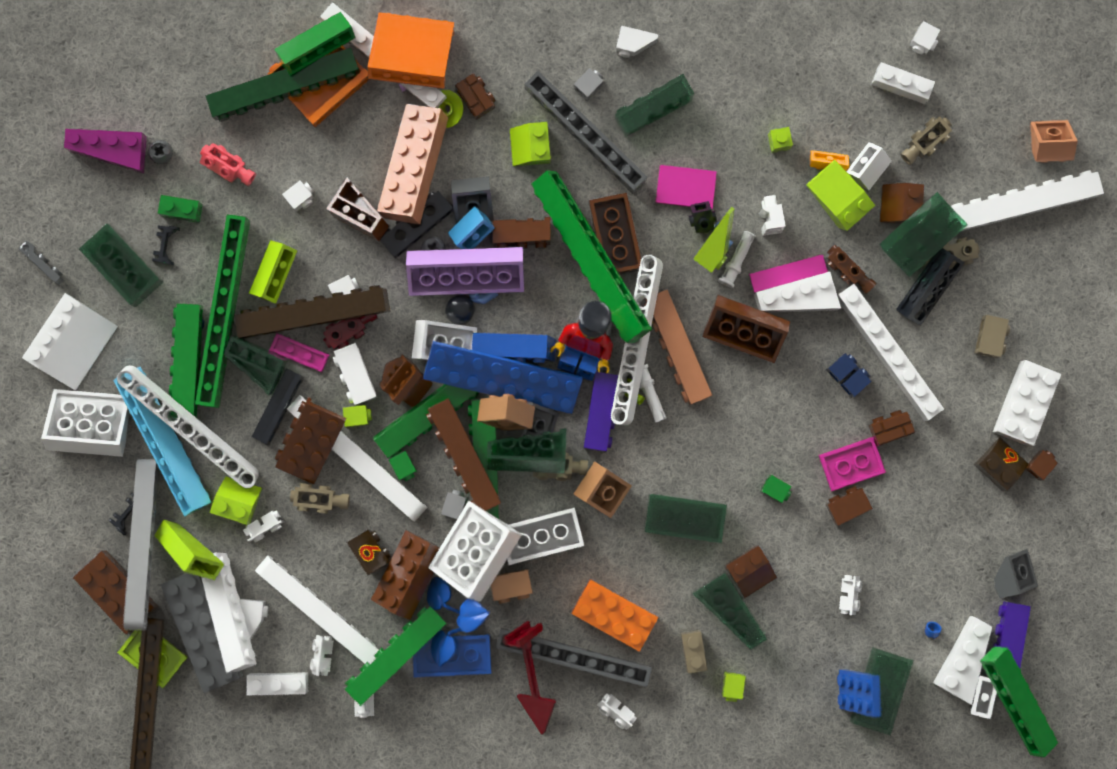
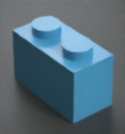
M474 206L448 234L460 249H474L495 227L488 217Z

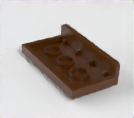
M308 397L306 402H301L298 408L300 415L298 418L294 417L290 425L292 431L290 434L286 433L282 442L285 446L283 450H278L274 459L277 460L275 468L315 484L346 418L312 403L311 398Z

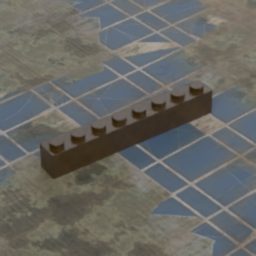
M380 285L370 286L367 291L353 289L350 290V294L345 295L343 292L333 293L332 297L325 298V295L313 297V301L299 299L295 300V304L288 305V302L278 303L275 308L261 306L258 307L259 311L252 312V309L241 310L240 314L234 315L238 338H249L391 312L387 289L381 288Z

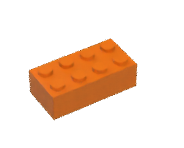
M589 579L571 612L574 616L639 652L658 619L656 615Z

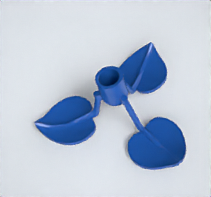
M434 577L427 591L428 605L434 610H440L443 606L459 614L457 617L459 628L448 631L447 634L444 631H438L431 642L432 657L436 664L442 667L443 664L452 659L456 651V642L451 635L457 632L474 631L486 620L490 612L473 599L465 600L460 610L447 605L446 602L452 596L451 588L441 577Z

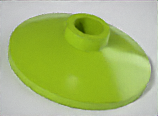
M440 90L447 98L438 108L442 109L448 116L446 128H450L461 120L463 103L455 92ZM447 105L450 106V111H449V112L446 111V106H447Z

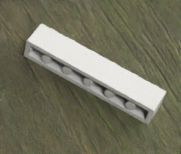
M213 553L224 563V566L215 580L201 577L226 672H239L256 665L255 652L252 649L250 634L247 631L245 615L242 612L240 597L235 586V578L230 568V560L227 557V553Z

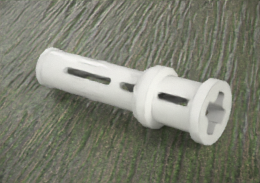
M744 231L732 259L726 263V269L722 277L718 279L719 283L729 288H734L735 285L733 283L737 275L741 273L742 262L755 238L753 233Z
M646 364L643 367L640 389L645 394L656 423L667 417L653 385L655 381L651 378L648 371L649 366Z

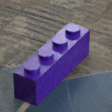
M595 372L584 441L585 449L607 452V448H611L613 437H609L610 429H614L615 425L611 419V412L618 375Z
M1004 601L1003 605L999 607L998 615L1001 616L1000 624L996 625L995 635H997V642L993 644L992 648H1008L1017 666L1020 668L1031 606Z

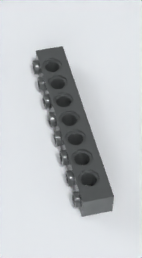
M539 71L525 83V90L632 194L646 182L647 176Z
M501 627L496 648L523 655L520 647L504 644L503 638L513 630ZM536 636L531 639L532 658L644 687L648 686L652 667L649 665Z

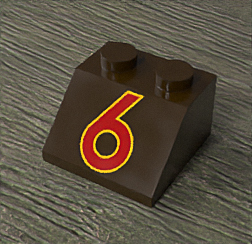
M999 437L974 465L1001 491H1008L1021 477L1028 463Z
M370 529L347 542L367 575H371L388 564L391 557L387 548H382L379 544L381 539L377 532H372Z

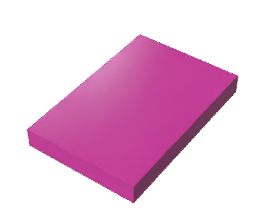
M660 165L656 203L691 207V204L709 201L712 210L717 171Z
M874 437L818 455L831 492L886 473Z

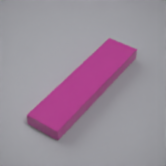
M822 254L749 274L753 292L756 293L828 271Z

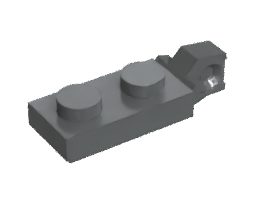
M25 241L18 248L57 285L60 286L64 280L60 277L62 273L55 266L50 268L47 265L49 261L41 253L37 256L34 245Z

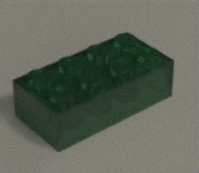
M936 192L879 245L910 277L968 224Z
M108 223L79 248L84 256L121 296L135 308L164 282L116 229Z
M649 494L644 532L722 543L727 505Z
M872 647L865 673L879 676L880 717H871L852 712L850 722L891 736L913 660Z

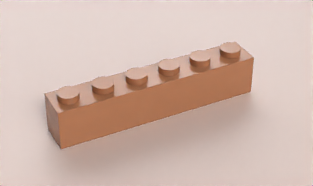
M664 290L657 295L652 327L661 336L658 339L662 350L666 349L669 355L666 359L669 366L675 369L676 374H673L677 385L681 384L683 388L681 395L684 402H689V405L711 397L712 393L668 290Z

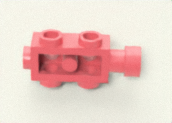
M214 143L210 146L205 145L200 152L202 155L200 163L231 183L238 177L242 183L249 186L256 176L255 172L244 168L245 163L241 157L233 156L221 145L217 146Z

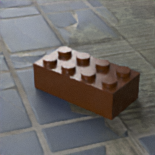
M627 193L589 200L595 235L619 275L639 271L641 255Z
M718 295L706 322L702 337L775 363L788 334L790 321Z
M405 530L371 600L393 614L410 620L434 573L428 567L440 547Z
M107 550L98 553L73 579L126 635L133 631L124 629L128 573ZM150 596L148 616L159 607Z

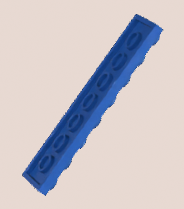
M436 341L432 343L423 375L425 380L503 397V394L514 395L515 399L527 400L545 408L570 414L573 412L583 380L582 376Z

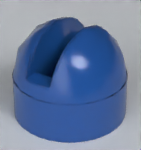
M928 622L925 627V634L928 638L935 639L940 635L942 628L936 622Z

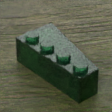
M681 74L660 88L652 90L645 97L637 98L630 106L627 107L625 105L616 111L615 120L624 136L627 137L692 102L694 91L684 74Z
M566 428L560 429L559 432L551 433L547 431L542 432L541 435L531 436L529 434L523 435V438L514 439L511 437L488 441L487 470L562 474L565 472Z
M726 571L693 591L692 594L750 650L767 640V635Z

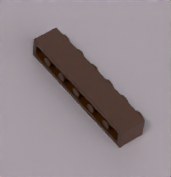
M449 398L428 408L427 418L431 425L435 423L438 429L435 433L440 442L444 441L447 447L444 451L448 459H453L455 465L452 467L457 477L461 475L464 481L461 485L465 493H470L473 498L470 502L485 511L500 504L501 501Z

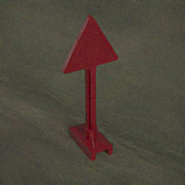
M526 621L503 639L505 645L520 647L523 651L531 695L518 694L517 698L539 732L543 735L549 724L556 700L540 696L531 653V639L543 631V625L538 623L531 627L530 621Z

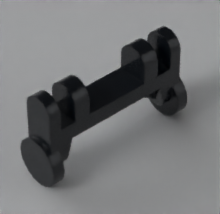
M158 225V229L163 230V233L157 232L156 236L162 237L160 251L153 252V255L159 256V259L152 258V261L174 266V262H171L166 249L168 238L176 231H180V228Z
M129 497L125 501L130 505L121 516L116 512L113 514L117 521L115 522L111 518L108 520L123 535L127 534L125 531V519L133 510V501Z

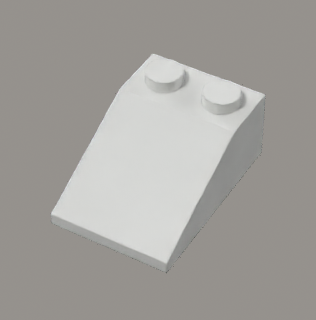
M416 320L412 358L428 360L433 341L472 350L473 333H477V328L428 320Z

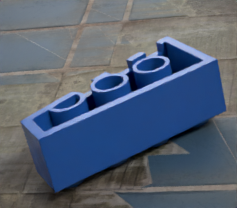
M473 333V351L515 359V361L524 363L526 360H533V363L555 362L556 348L552 353L550 350L556 344V339L549 335Z

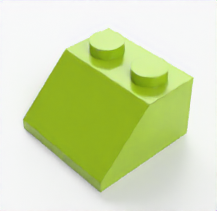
M547 122L527 123L510 128L513 166L550 164Z
M225 476L215 495L210 513L249 525L262 488L255 485L250 488H244L234 479Z

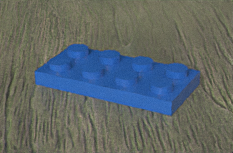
M490 634L451 636L456 642V651L452 659L443 664L442 667L438 666L432 657V637L413 655L414 677L491 674Z
M847 669L839 670L837 683L839 685L838 704L840 709L871 717H880L879 676Z

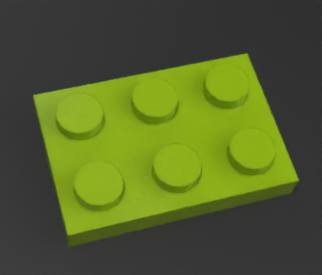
M134 630L117 652L137 669L139 668L142 630ZM164 637L162 639L159 686L165 688L188 658L186 654Z

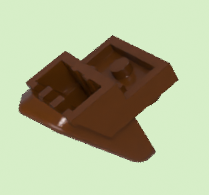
M402 354L401 357L385 364L382 381L379 385L397 405L404 401L411 407H414L425 396L433 383L423 379L424 374L420 372L412 361Z

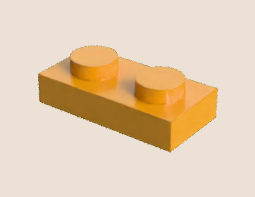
M813 150L810 152V167L824 169L833 160H836L845 171L849 168V155Z

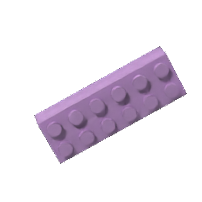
M523 247L407 251L406 269L409 296L524 292Z

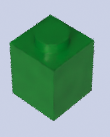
M407 451L389 459L399 480L404 479L406 482L415 477L414 473L417 472V469Z
M769 475L760 492L779 503H783V501L789 499L792 493L790 491L792 486L773 475Z

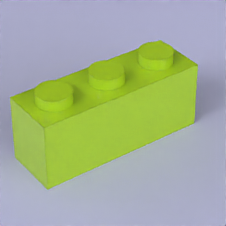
M270 240L249 294L276 304L297 250Z

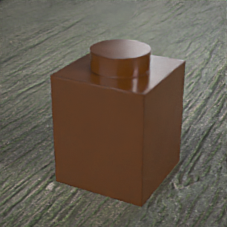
M1041 450L1031 459L1025 469L1037 480L1042 481L1055 468L1058 462L1054 460L1055 456L1051 452Z

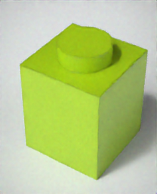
M789 127L770 130L768 133L772 153L789 150L793 146Z
M367 405L343 408V416L346 418L344 425L346 428L369 425V421L372 420L371 409L367 408Z
M724 672L722 696L726 697V701L737 702V699H743L746 677L744 674Z

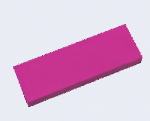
M276 333L269 349L271 352L322 373L330 356Z

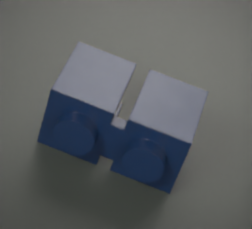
M844 353L826 370L837 382L841 381L852 370L854 371L840 385L853 398L872 381L869 379L870 375L865 369L857 367L856 359L851 354L847 355Z

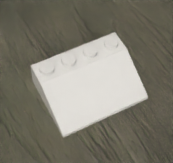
M65 293L22 358L76 390L118 326Z
M54 389L41 438L45 450L123 457L127 439L129 409L122 396L118 394Z
M468 501L428 568L467 598L481 602L521 537V534Z

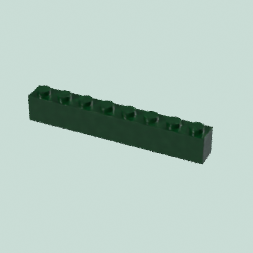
M348 48L324 56L292 75H289L284 69L205 95L214 120L223 122L230 119L229 116L235 114L241 116L248 113L250 109L255 108V110L265 108L268 103H281L284 101V98L290 96L292 98L302 95V92L308 90L314 92L319 90L320 86L326 84L332 86L337 84L338 80L344 78L346 80L353 79L360 71L352 49Z

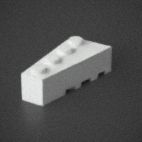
M830 272L754 294L758 310L766 313L838 311L841 309Z

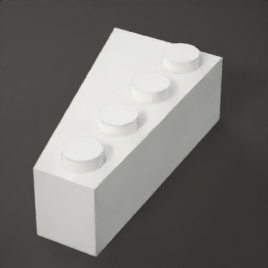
M970 616L933 684L972 705L982 668L980 660L985 656L992 626L976 617Z

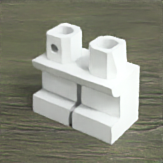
M776 195L766 196L763 198L764 201L761 202L762 209L759 213L760 217L766 219L761 228L762 236L782 233L786 227L782 204L777 205Z

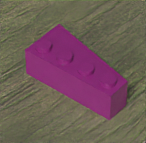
M65 129L64 148L69 152L142 174L145 171L147 136L142 132Z

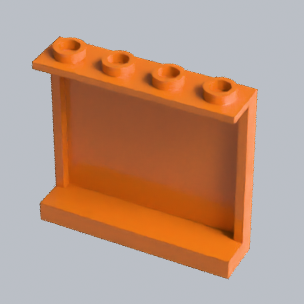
M379 12L368 62V79L444 89L452 36H454V22Z
M341 46L327 55L345 50L346 48ZM281 62L279 64L275 63L269 69L268 75L285 68ZM357 62L360 73L356 74L357 76L353 79L346 80L344 78L338 80V83L328 86L326 84L320 86V89L310 92L308 90L302 92V95L292 98L290 96L288 98L314 127H317L370 80L368 79V71Z

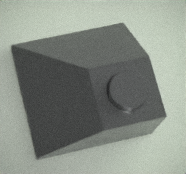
M1028 549L1005 557L994 578L995 589L998 592L999 598L1019 595L1038 586Z

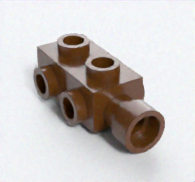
M834 244L827 251L829 254L826 257L828 260L827 265L834 271L837 269L842 274L840 277L846 284L851 283L853 285L858 283L865 294L877 284L872 278L869 279L865 275L866 273L839 246L837 247ZM839 254L843 257L842 261L838 259ZM852 268L856 269L855 275L851 272Z

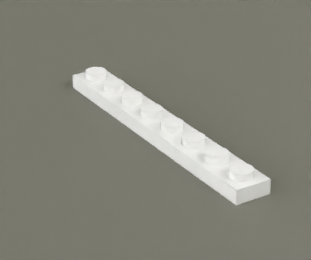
M332 2L320 16L321 19L325 21L341 11L352 26L356 37L350 43L370 58L374 36ZM400 83L428 107L438 108L447 98L446 95L435 87Z

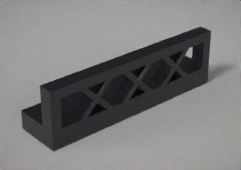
M940 246L896 310L921 326L965 262ZM955 260L957 263L949 270L950 265ZM944 278L943 283L938 286L940 279ZM933 294L931 300L927 302L929 295ZM919 310H922V313L920 314L918 319H916L915 315Z
M286 368L251 437L266 445H270L287 412V408L290 406L304 379L303 376Z

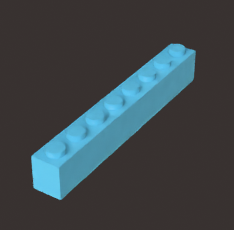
M137 367L146 376L141 367ZM124 373L126 379L132 380V376L129 373ZM117 378L113 380L184 517L210 504L209 494L204 489L199 475L195 472L192 462L186 455L182 442L178 439L174 430L118 383ZM140 386V390L147 393L146 387ZM155 398L156 404L160 405L158 399Z

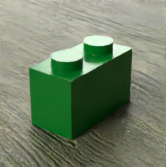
M161 195L157 214L165 218L200 223L203 204L196 200Z

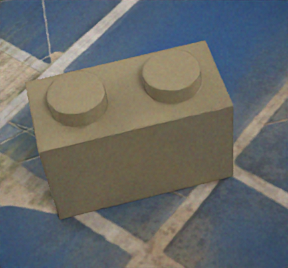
M990 315L982 316L975 354L993 358H1000L1001 355H1004L1006 350L1005 336H1008L1010 331L1008 319Z
M701 631L680 633L687 673L707 671Z

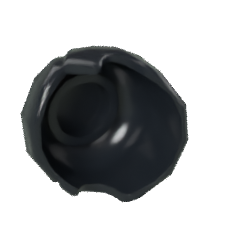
M457 295L451 298L445 308L448 320L458 325L469 322L475 311L473 301L466 295Z

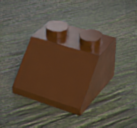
M883 184L879 222L919 225L922 222L924 184Z
M759 545L752 547L724 565L744 598L777 578L770 562Z

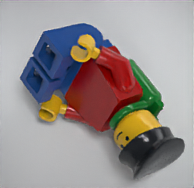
M601 301L588 302L580 311L579 321L564 327L558 339L559 342L550 350L552 353L557 348L559 350L557 357L562 354L558 369L574 374L581 356L583 358L576 375L592 381L597 366L599 373L601 367H606V374L609 372L608 360L611 357L613 342L607 335V329L611 323L612 316L609 307Z

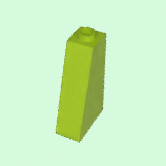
M168 520L162 521L154 536L181 569L186 573L215 580L224 563L181 525Z

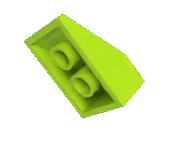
M833 160L806 184L829 217L840 229L848 231L875 207V204L866 192L836 160Z
M733 207L728 210L693 258V260L711 273L715 268L719 270L728 258L725 254L729 249L735 211Z

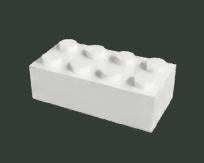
M1027 360L1020 361L993 433L1026 446H1034L1061 374Z
M575 508L509 524L511 528L521 534V537L507 560L508 564L511 565L584 546Z

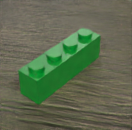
M340 11L274 50L289 75H292L356 37L352 26Z

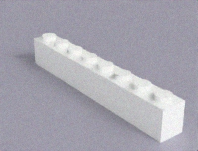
M1091 170L1079 173V177L1073 178V175L1062 177V181L1059 182L1049 180L1043 182V186L1036 187V184L1024 187L1025 190L1018 192V189L1007 191V195L1000 196L998 193L988 196L987 200L981 201V198L974 199L968 205L963 206V203L954 204L951 206L952 209L947 211L952 232L957 233L1099 197L1104 194L1099 173H1091Z
M855 284L837 295L840 305L924 421H928L943 411L944 408Z

